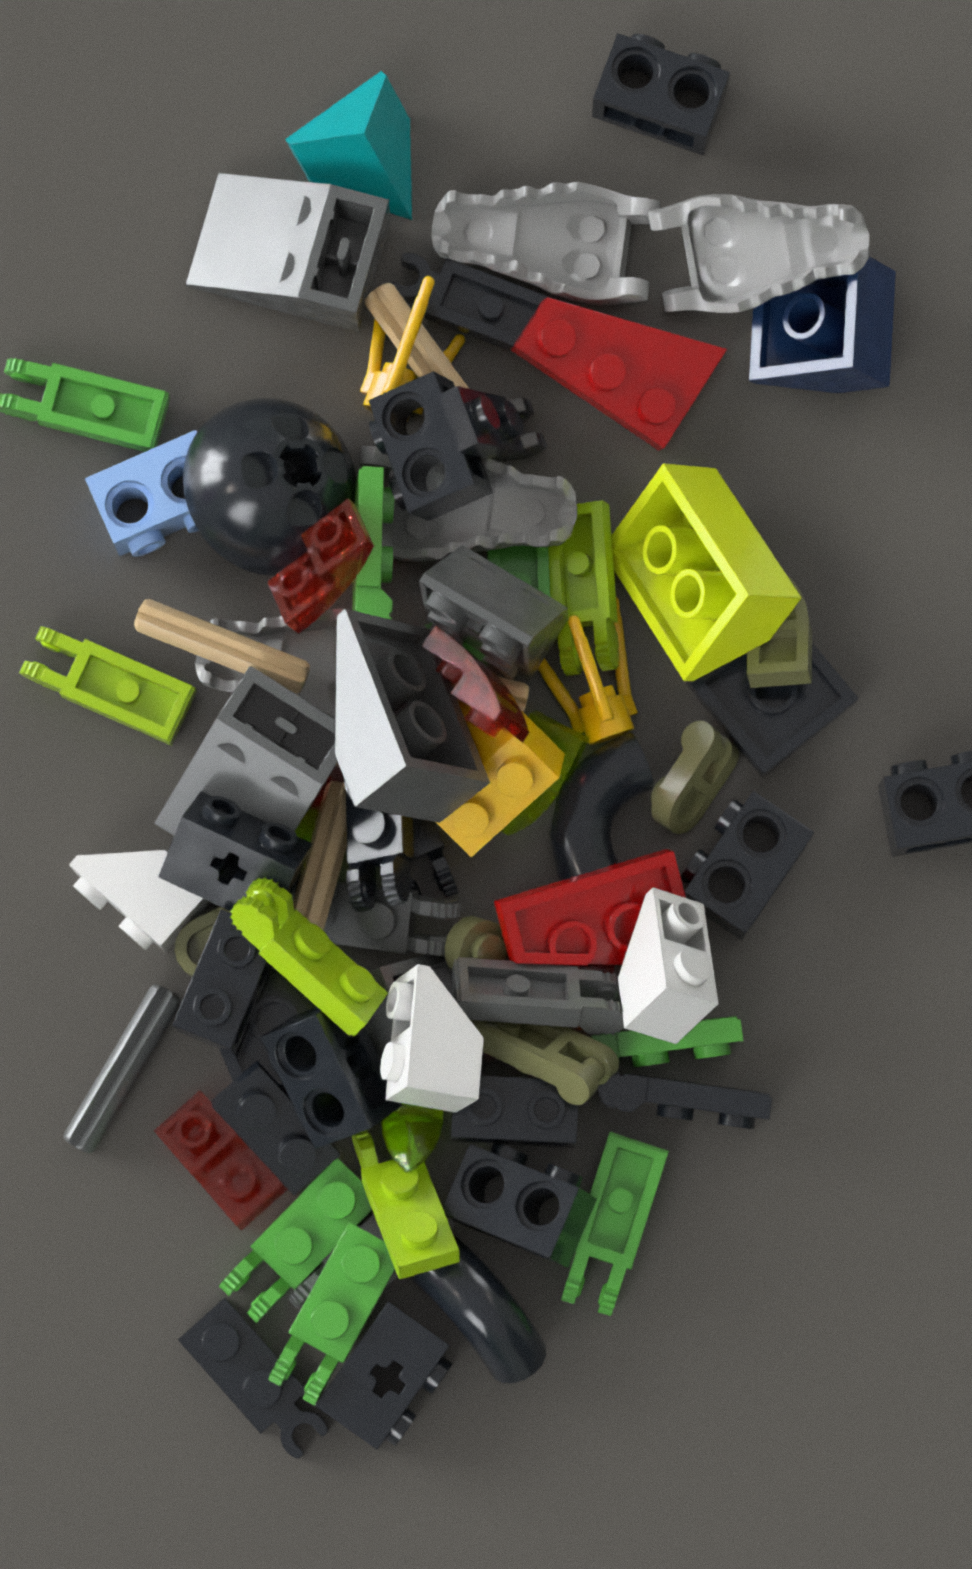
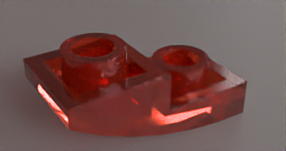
M350 499L345 500L303 532L301 537L308 551L267 581L285 624L298 634L314 623L347 590L356 578V575L361 571L374 547L358 509Z
M435 626L422 644V647L441 661L435 671L456 685L451 694L470 708L464 719L494 739L503 730L523 743L530 732L523 713L506 685L479 658L450 635Z
M201 1090L154 1130L176 1158L241 1231L288 1190L212 1108L211 1101Z

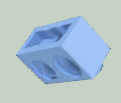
M196 430L85 478L119 556L131 552L133 557L151 553L166 543L165 536L185 527L189 533L199 531L189 513L186 499L176 497L172 493L173 484L178 478L183 476L185 458L188 448L197 433ZM129 499H140L148 504L146 515L135 523H124L116 518L120 505Z

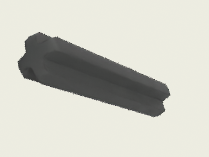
M157 984L149 988L65 1130L64 1139L67 1143L84 1153L90 1154L95 1150L179 1008L181 999L175 993Z

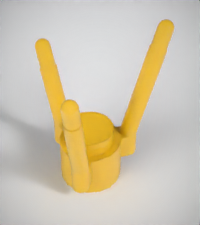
M426 276L422 281L394 362H385L382 372L380 370L386 333L377 320L374 319L367 373L360 392L366 395L362 406L370 412L372 410L368 400L418 378L415 372L406 368L435 283L431 276ZM457 334L446 350L443 351L450 363L454 361L455 356L466 341L462 334ZM421 407L413 412L422 415L424 409Z
M617 596L618 622L614 623L619 642V667L615 669L618 695H616L613 685L603 686L588 639L585 636L581 621L576 615L569 617L568 624L591 691L579 697L582 708H578L545 658L538 668L542 678L567 714L574 735L585 733L589 745L599 744L635 730L630 716L638 714L631 694L623 622Z

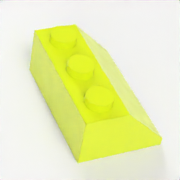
M663 463L612 534L614 571L683 681H695L768 642L802 598L716 468Z

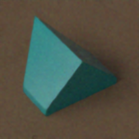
M380 71L285 140L309 182L332 184L388 199L391 214L412 220L410 118L387 75Z

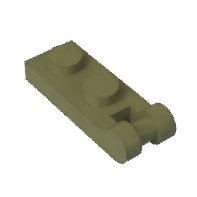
M470 1020L484 1038V1053L514 1066L524 1074L533 1075L556 1086L560 1096L573 1105H582L596 1093L598 1085L606 1083L619 1068L618 1057L610 1047L568 1027Z

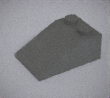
M344 609L337 615L335 755L344 777L346 792L353 800L354 806L358 808L440 823L490 784V781L431 632L428 628L349 609Z

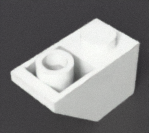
M165 850L77 855L69 864L80 877L73 887L99 910L107 902L126 917L119 927L144 950H147L154 942L166 953L175 943L181 929L190 921L196 919L211 903L158 877L167 856Z
M653 887L646 893L618 976L625 1029L677 1044L718 1005L704 904Z
M417 964L392 983L387 996L386 1014L389 1019H393L391 1042H388L384 1048L380 1065L381 1077L383 1080H387L385 1100L456 1113L479 1099L484 1038L431 967Z

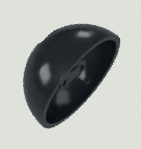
M259 398L231 405L207 420L198 430L188 448L183 470V486L189 513L203 538L219 555L249 572L267 576H284L299 573L313 567L339 544L350 525L354 513L356 473L351 455L344 441L325 419L297 403L281 399Z

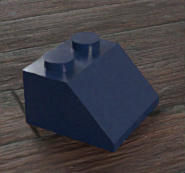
M869 256L864 267L854 274L818 279L801 289L781 296H775L763 304L754 307L749 381L760 385L829 393H845L890 387L896 271Z

